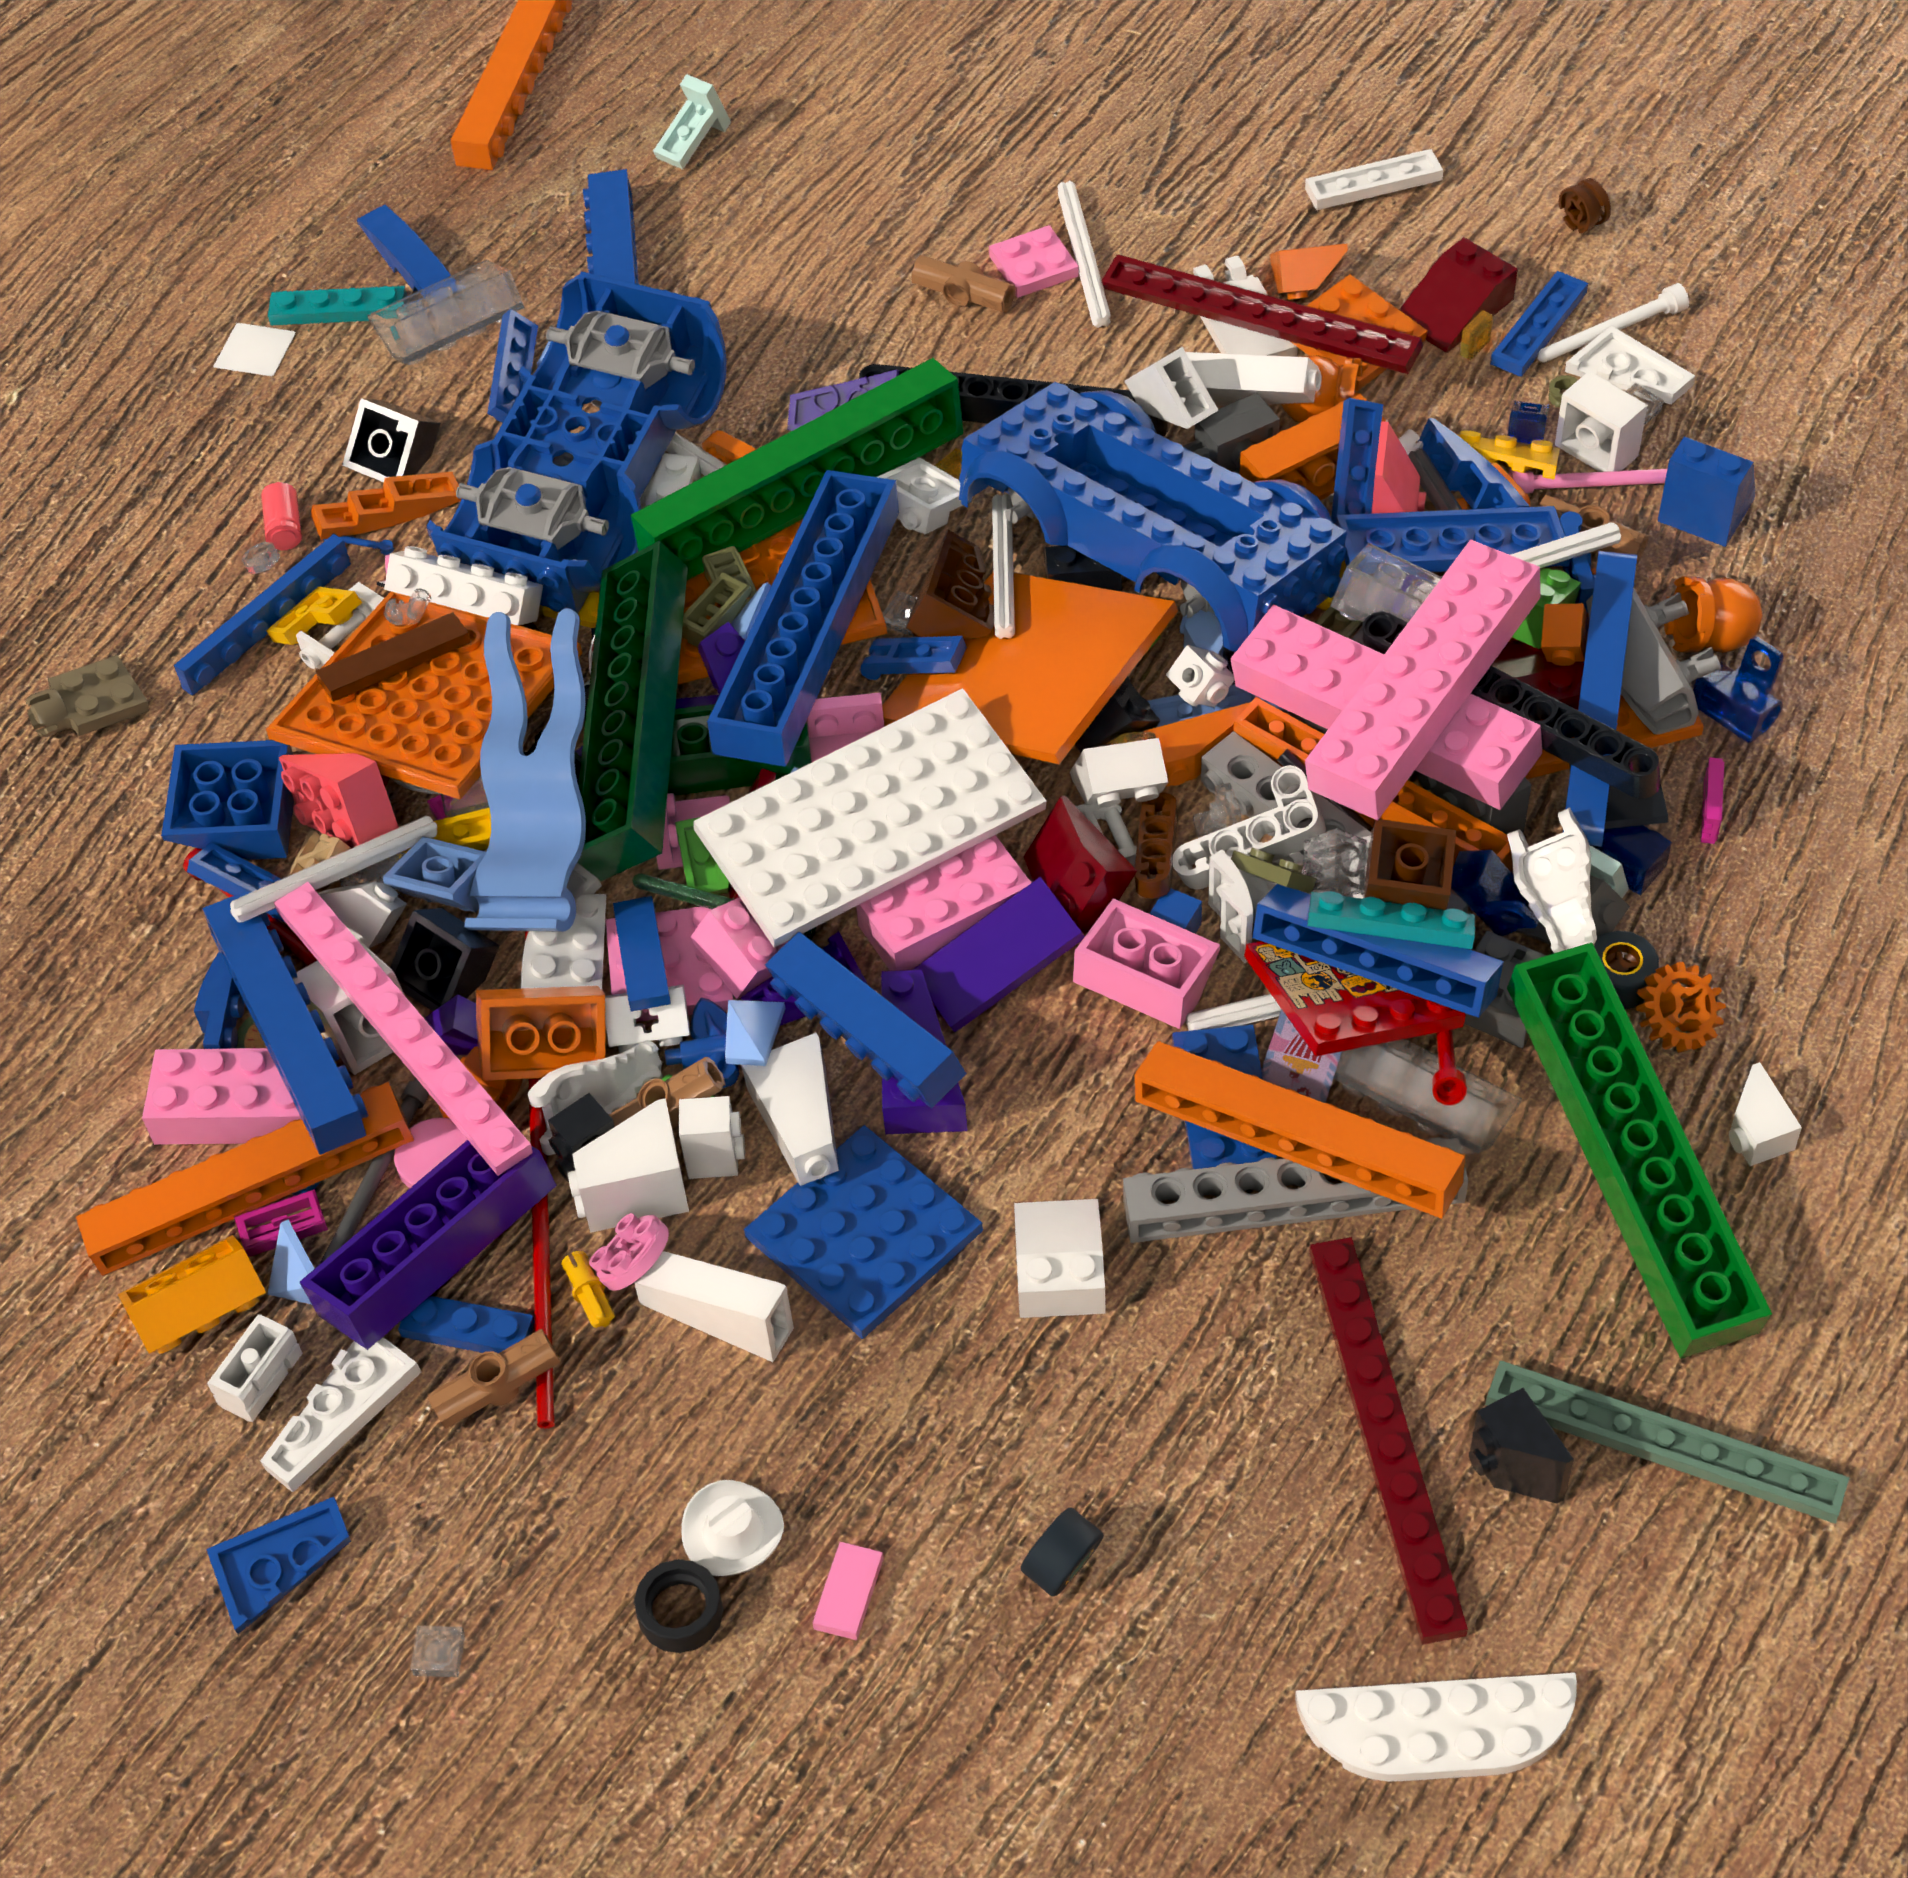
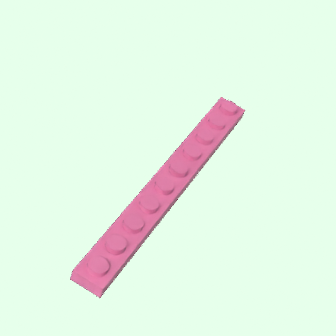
M309 882L274 902L278 914L498 1176L533 1153L529 1141Z

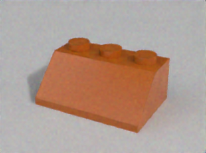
M599 986L476 990V1026L482 1081L543 1078L549 1072L565 1065L606 1058L605 994Z

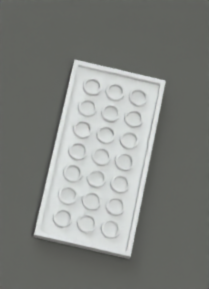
M962 688L694 820L693 824L695 832L775 948L789 941L798 932L804 933L1045 810L1047 801Z

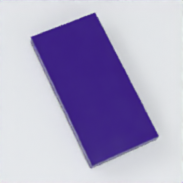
M1039 877L912 970H922L932 1002L951 1029L957 1032L1077 945L1085 936L1043 879Z

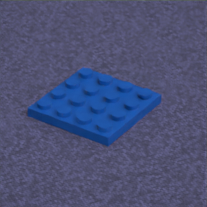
M865 1125L836 1149L839 1171L802 1186L796 1183L744 1228L745 1238L862 1340L983 1231L982 1222Z

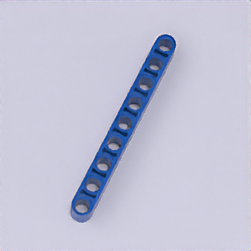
M1599 551L1578 711L1616 730L1637 555ZM1571 765L1565 809L1571 808L1589 845L1602 846L1610 785Z

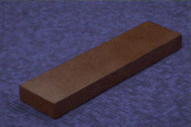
M454 612L318 669L316 670L318 681L334 702L471 642L469 632Z

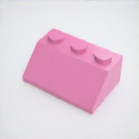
M1113 898L1075 949L1073 982L1180 1029L1186 1021L1187 1014L1192 1013L1200 1000L1220 951V944Z

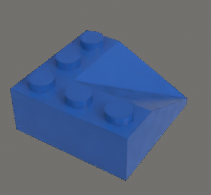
M274 740L175 745L161 834L163 840L203 849L208 844L213 843L247 860L287 858L294 798L282 780L281 772L283 768L279 757L282 755H294L291 746Z

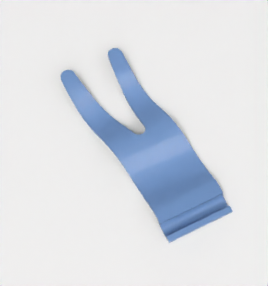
M568 608L558 613L551 638L550 652L554 674L552 712L537 742L536 749L528 756L523 753V742L528 722L527 703L522 681L511 650V620L508 615L502 612H495L487 621L484 638V657L491 685L492 713L481 746L480 768L483 787L490 808L491 836L486 854L476 870L470 896L477 899L479 914L477 918L465 919L464 927L468 930L564 932L570 929L575 920L576 902L571 891L567 889L570 875L581 856L586 833L585 810L577 783L574 763L576 742L582 730L585 716V688L577 650L580 617L575 611Z

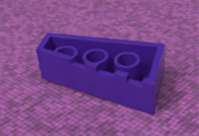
M922 970L881 971L882 996L946 1046ZM893 1077L888 1081L882 1078V1110L885 1135L968 1131L966 1104L959 1083L931 1109L919 1098L915 1102L909 1100L896 1085L898 1081Z

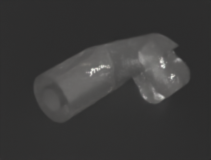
M417 588L414 590L408 603H404L403 600L396 603L395 598L390 599L385 605V618L394 625L418 623L431 601V594L425 589Z

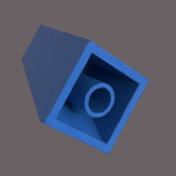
M1683 437L1668 463L1658 522L1726 547L1755 499L1754 462Z

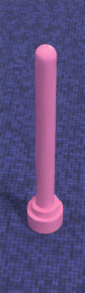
M1511 469L1508 471V475L1526 494L1533 493L1534 489L1663 484L1667 474V469L1556 474L1555 480L1544 478L1542 475H1534L1532 471H1526L1525 473L1512 471Z

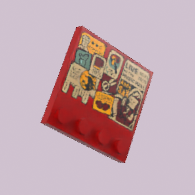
M1262 941L1246 944L1245 959L1315 1056L1462 1028L1464 1026L1466 1014Z

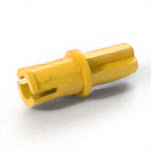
M574 1251L572 1255L578 1265L577 1267L573 1265L568 1255L565 1256L561 1263L573 1286V1298L581 1303L591 1326L594 1328L608 1327L615 1315L604 1293L605 1285L599 1281V1277H596L593 1268L589 1265L587 1254L584 1251Z

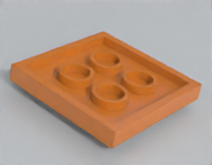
M1351 274L1306 305L1318 310L1420 337L1422 342L1426 339L1427 330ZM1291 342L1308 356L1319 355L1330 358L1339 367L1344 365L1347 358ZM1362 362V376H1357L1355 391H1359L1387 369Z

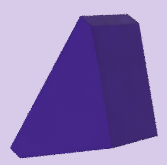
M456 995L425 1017L427 1023L455 1055H468L475 1046H478L475 1002Z

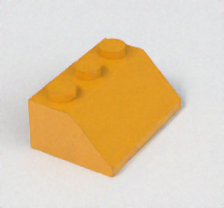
M231 1235L117 1295L147 1352L150 1354L157 1350L159 1354H162L181 1344L182 1340L180 1337L194 1330L197 1333H202L212 1329L221 1322L220 1316L234 1309L237 1313H240L255 1306L260 1301L258 1297L266 1293L244 1248Z

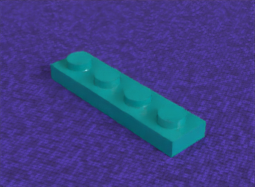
M405 286L271 292L268 319L271 326L405 319L407 293Z
M1311 891L1307 926L1472 949L1475 937V914H1468L1453 908L1446 910L1425 908L1417 903L1397 904L1384 902L1375 897L1363 899L1347 897L1333 891L1323 893Z

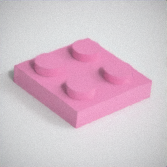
M1050 225L989 246V257L1006 282L1015 285V295L1017 298L1079 277V266Z

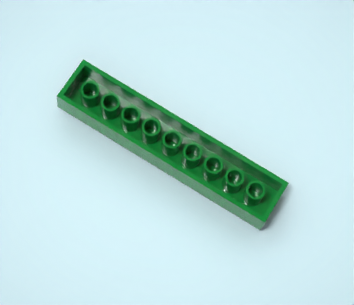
M931 358L631 514L638 551L661 541L688 566L687 580L704 572L703 556L731 546H735L740 553L802 520L826 470L878 477L964 434L958 378L937 360Z
M1590 942L1515 965L1507 990L1680 1359L1759 1334L1772 1316V1312L1593 943Z

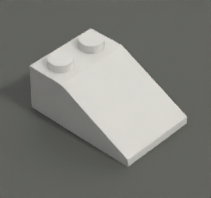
M1098 1199L1014 1203L1020 1318L1106 1314L1103 1249Z

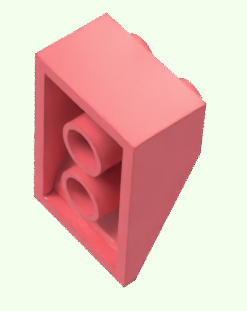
M1381 421L1372 514L1424 511L1426 492H1419L1420 475L1389 422Z

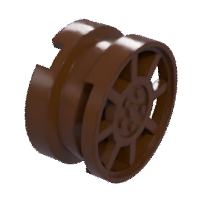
M1586 178L1580 181L1578 185H1572L1562 190L1559 195V209L1564 208L1566 214L1563 220L1573 231L1578 229L1580 234L1585 233L1595 225L1605 223L1610 217L1611 205L1609 197L1602 185L1592 178Z

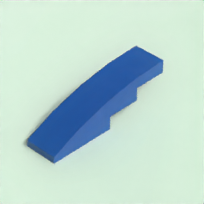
M384 204L357 219L358 225L394 273L399 271L413 292L418 290L433 311L461 296L462 288L419 236L387 205Z
M1428 418L1418 442H1423V448L1421 449L1427 453L1450 490L1459 491L1472 509L1530 507L1513 485L1487 459L1438 420Z
M652 896L613 903L631 1012L671 1004Z

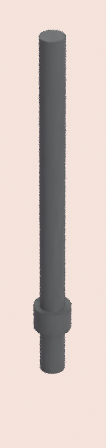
M416 1077L414 1081L407 1083L401 1095L403 1101L401 1108L408 1126L417 1109L423 1108L429 1096L427 1090ZM395 1149L375 1157L371 1162L320 1264L352 1238L395 1154Z

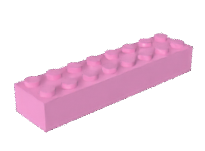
M1470 539L1306 758L1308 790L1378 821L1541 598L1540 567Z
M1273 604L1231 657V664L1236 687L1329 729L1384 654ZM1470 694L1415 771L1501 810L1542 754L1541 725Z

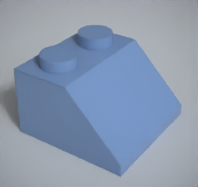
M422 837L383 876V881L385 884L408 896L456 907L464 911L477 912L479 910V903L476 898L470 896L476 870L486 852Z

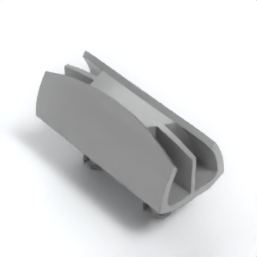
M1633 588L1621 695L1653 734H1662L1694 725L1699 712L1690 682L1720 670L1721 665L1717 655L1714 656L1712 647H1709L1707 650L1685 661L1675 660L1659 633L1658 627L1682 616L1689 615L1685 601H1682L1681 595L1678 592L1674 596L1648 607L1646 604L1643 605ZM1593 595L1586 601L1589 619Z

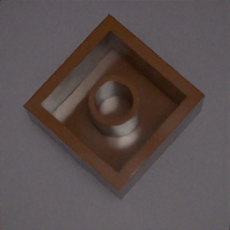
M1383 819L1375 820L1368 848L1363 898L1375 897L1384 902L1397 904L1417 903L1425 908L1446 910L1451 894L1456 830Z

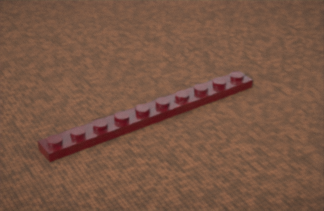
M1119 254L1115 256L1101 280L1106 290L1347 358L1362 359V362L1404 374H1409L1424 346L1420 337Z
M1349 1237L1311 1244L1310 1257L1421 1644L1425 1645L1466 1637L1468 1627L1353 1239Z

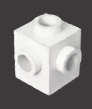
M1190 645L1185 647L1166 673V676L1180 689L1179 696L1185 702L1195 707L1200 704L1215 708L1227 696L1229 687L1234 682V675L1226 668L1228 662L1221 655L1211 650Z

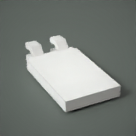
M1238 255L1225 259V265L1229 270L1225 271L1224 276L1227 282H1224V284L1268 295L1258 277L1254 278L1253 275L1247 276L1245 265ZM1206 264L1193 268L1195 276L1214 281L1213 274ZM1200 316L1221 354L1297 356L1298 347L1290 341Z

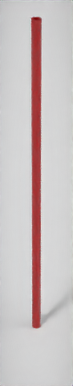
M525 931V941L529 931ZM542 1078L528 1079L529 1090ZM529 1101L530 1144L540 1150L547 1164V1155L542 1152L540 1138L546 1132L542 1107H532ZM547 1194L532 1207L535 1332L542 1329L552 1344L549 1208ZM553 1367L536 1376L537 1426L542 1429L552 1428L555 1425Z

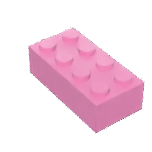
M994 835L857 905L858 926L890 971L912 970L1030 885L1031 881L997 836Z
M267 1048L155 1050L142 1116L154 1145L245 1144L254 1137L266 1135L284 1127L293 1120L301 1119Z

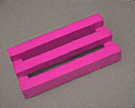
M1709 757L1708 767L1706 768V775L1703 781L1701 843L1715 844L1720 831L1724 785V762L1721 758Z
M315 1189L234 1217L243 1248L248 1257L276 1248L280 1223L288 1219L299 1240L328 1230ZM308 1207H311V1208H312V1209H309V1210H306V1211H303V1212H300V1213H297V1214H294V1215H292V1216L287 1217V1214H290V1213H293V1212H296V1211H299V1210H302V1209H305V1208H308ZM271 1220V1223L247 1231V1228Z

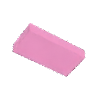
M839 1542L813 1620L814 1630L853 1640L858 1639L883 1563V1552Z

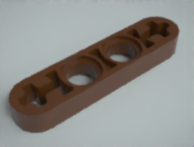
M1165 792L1158 793L1159 796L1157 798L1143 801L1141 804L1135 869L1137 872L1134 877L1136 892L1144 898L1153 899L1165 896L1170 892L1172 885L1173 854L1175 852L1178 813L1176 798L1172 794ZM1162 811V815L1156 814L1157 812ZM1153 832H1164L1161 834H1151ZM1151 855H1163V856L1154 857V858L1148 857V856H1151ZM1150 874L1156 875L1155 879H1150Z

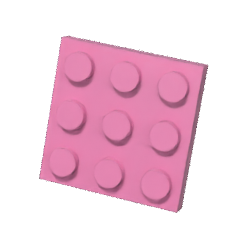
M723 904L655 913L668 987L684 985L688 1015L693 1014L700 998L709 999L723 1010H728V1000H734L731 991L690 939L708 911ZM615 918L606 919L611 994L627 993ZM643 1009L641 1017L636 1018V1022L658 1019V1015L652 1016L649 1013V1009Z

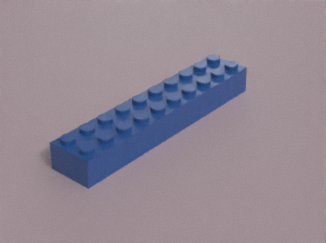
M826 470L707 721L712 754L787 766L899 515L896 480Z

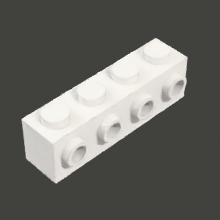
M405 546L404 551L390 553L384 590L488 618L495 612H502L509 616L511 624L517 626L537 621L543 585L527 581V576L516 573H505V575L496 573L493 567L487 565H466L460 563L461 559L448 555H438L436 557L427 554L426 549L414 546Z

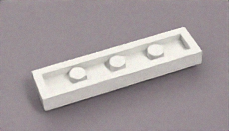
M1432 149L1307 178L1305 179V190L1317 211L1441 181L1443 179V168Z

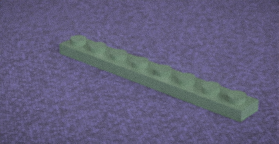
M1501 1360L1498 1364L1486 1398L1485 1405L1487 1406L1524 1388L1549 1425L1554 1429L1836 1524L1850 1477Z

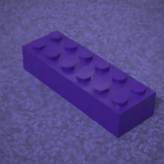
M466 1140L299 1282L318 1316L368 1350L557 1186L540 1150L531 1146L533 1150L531 1155L498 1176L473 1145Z

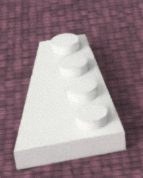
M384 1337L368 1350L353 1341L347 1351L341 1349L331 1363L334 1369L322 1385L316 1384L307 1396L309 1403L299 1416H292L260 1460L265 1470L291 1492H294L422 1373L417 1362Z

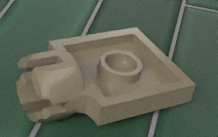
M118 655L48 678L49 689L31 694L25 700L26 705H31L27 712L34 729L47 726L36 730L37 734L41 737H48L63 732L67 728L75 730L81 736L149 712L147 699Z

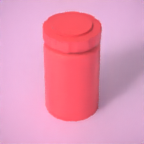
M283 482L271 483L262 490L261 494L265 540L273 549L281 551L293 549L298 546L302 539L297 492L290 484Z

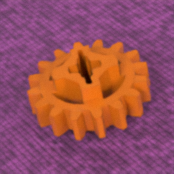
M1678 962L1671 966L1669 964L1656 969V973L1645 977L1644 980L1648 986L1639 989L1637 992L1641 998L1645 999V1003L1636 1006V1011L1644 1012L1646 1018L1640 1022V1026H1651L1653 1031L1649 1039L1653 1041L1663 1038L1662 1048L1665 1050L1676 1046L1678 1053H1682L1691 1048L1695 1050L1706 1046L1705 1041L1718 1036L1713 1028L1724 1024V1020L1717 1015V1011L1726 1008V1005L1722 1002H1716L1715 998L1722 990L1720 987L1711 989L1708 984L1711 982L1712 975L1709 973L1702 977L1698 976L1699 966L1696 964L1688 968L1685 967L1684 962ZM1678 1027L1682 1032L1675 1030V1028Z

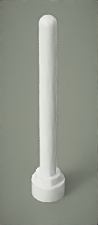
M1679 283L1666 287L1658 295V299L1542 348L1537 355V359L1540 362H1547L1587 345L1609 326L1622 330L1661 312L1676 314L1686 310L1689 307L1688 294Z

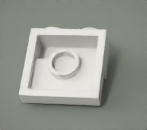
M920 457L878 476V478L896 480L899 507L897 519L901 520L902 525L908 530H914L923 534L932 532L947 524L950 511L963 506L961 500H959V480Z

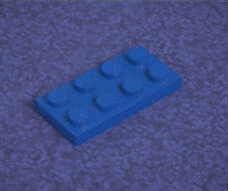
M1254 1025L1172 1033L1174 1047H1180L1192 1054L1220 1062L1224 1066L1248 1075H1255L1263 1080ZM1185 1121L1193 1169L1216 1167L1222 1163L1243 1164L1258 1162L1264 1158H1277L1274 1154Z

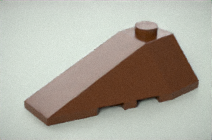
M950 530L946 532L906 625V629L910 630L915 637L963 636L965 641L985 637L990 634L994 624V605L989 604L988 598L991 595L990 586L984 584L983 576L986 569L979 546Z

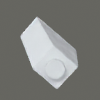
M1183 347L1125 380L1135 401L1143 408L1146 414L1188 429L1218 411Z

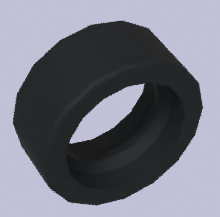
M676 1559L660 1563L643 1577L637 1586L634 1599L636 1616L641 1631L651 1644L663 1651L683 1653L696 1650L710 1641L721 1625L724 1610L718 1583L707 1568L694 1561ZM679 1584L692 1585L700 1589L705 1597L706 1605L699 1619L688 1626L680 1628L664 1627L656 1621L653 1616L652 1606L654 1600L662 1591Z

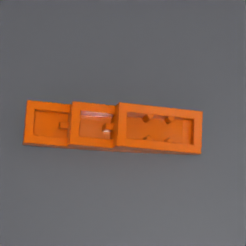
M453 472L384 477L383 488L348 491L347 502L312 505L311 518L321 540L328 539L333 534L338 537L362 534L399 525L460 502L461 499L456 497V490L459 485Z

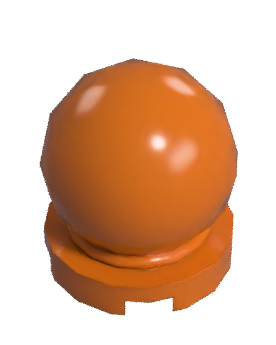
M1319 355L1305 356L1309 357L1321 371V386L1319 391H1315L1314 402L1285 403L1281 405L1295 422L1301 423L1309 417L1318 415L1348 398L1361 394L1355 393L1357 376H1362V359L1346 358L1344 365L1339 367L1330 358Z
M1682 576L1674 581L1673 584L1677 586L1674 595L1678 592L1680 593L1681 599L1685 601L1689 611V615L1664 624L1665 634L1673 635L1675 644L1672 648L1674 650L1695 653L1703 648L1712 647L1713 651L1721 653L1736 651L1747 645L1759 632L1763 616L1760 598L1749 585L1726 577L1706 582L1705 579L1700 577Z

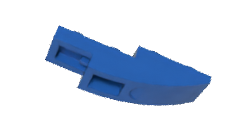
M220 952L214 958L205 975L194 1008V1013L201 1030L205 1033L203 1040L204 1049L237 1048V1018H242L244 1014V1001Z

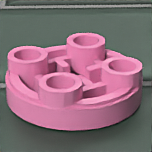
M432 1118L419 1122L410 1128L414 1141L396 1148L394 1154L395 1166L401 1181L408 1188H411L467 1140L451 1119Z
M633 1213L624 1216L615 1227L617 1234L607 1246L601 1247L592 1255L589 1265L596 1271L599 1281L609 1290L616 1291L631 1285L641 1278L657 1261L669 1237L668 1227L658 1217L647 1215L637 1218Z

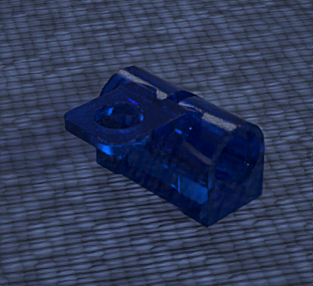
M1757 636L1750 639L1739 668L1733 670L1719 661L1721 665L1720 670L1696 679L1693 692L1698 710L1750 744L1774 724L1782 710L1783 702L1771 695L1770 692L1783 662V653ZM1756 651H1762L1769 657L1771 662L1769 669L1761 668L1757 664L1754 657Z
M1493 850L1459 851L1453 866L1451 889L1492 932L1499 936L1509 935L1518 928L1537 927L1539 920L1528 909L1529 902L1520 893L1514 882V875L1501 862Z

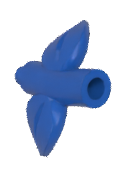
M700 998L694 1008L690 1023V1033L694 1040L680 1042V1048L666 1049V1065L682 1064L684 1070L704 1057H708L715 1062L717 1068L723 1074L726 1085L722 1088L735 1084L740 1074L738 1065L726 1064L725 1060L727 1012L709 999Z

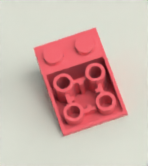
M356 753L282 755L279 757L283 768L281 777L285 786L292 793L295 801L293 810L301 824L330 837L339 838L352 847L361 845L399 828L376 761Z

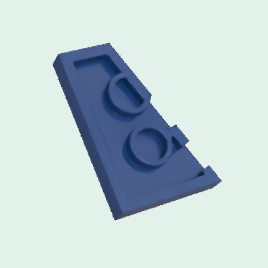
M335 1497L206 1549L237 1634L241 1633L351 1542Z

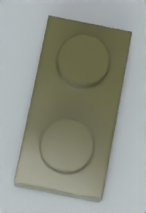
M1251 848L1250 854L1233 851L1231 860L1238 869L1288 888L1307 893L1313 891L1317 878L1301 873L1303 865L1283 858L1280 859L1279 864L1272 862L1274 854L1256 848Z

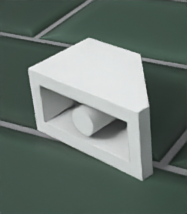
M376 881L329 889L318 893L354 937L358 938L368 948L385 941L407 903L397 897L398 893L392 887Z
M1760 1062L1751 1067L1734 1115L1731 1130L1729 1131L1732 1147L1737 1153H1742L1749 1166L1794 1151L1802 1129Z

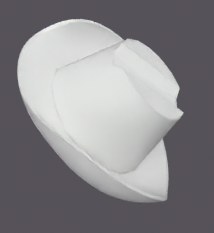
M734 1480L713 1482L700 1489L687 1504L681 1526L682 1542L688 1558L707 1568L713 1576L736 1575L758 1567L775 1551L784 1531L783 1516L777 1504L761 1490Z

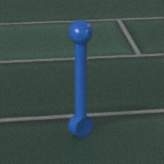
M349 536L340 537L345 543L379 549L384 555H389L394 551L391 540L376 542Z

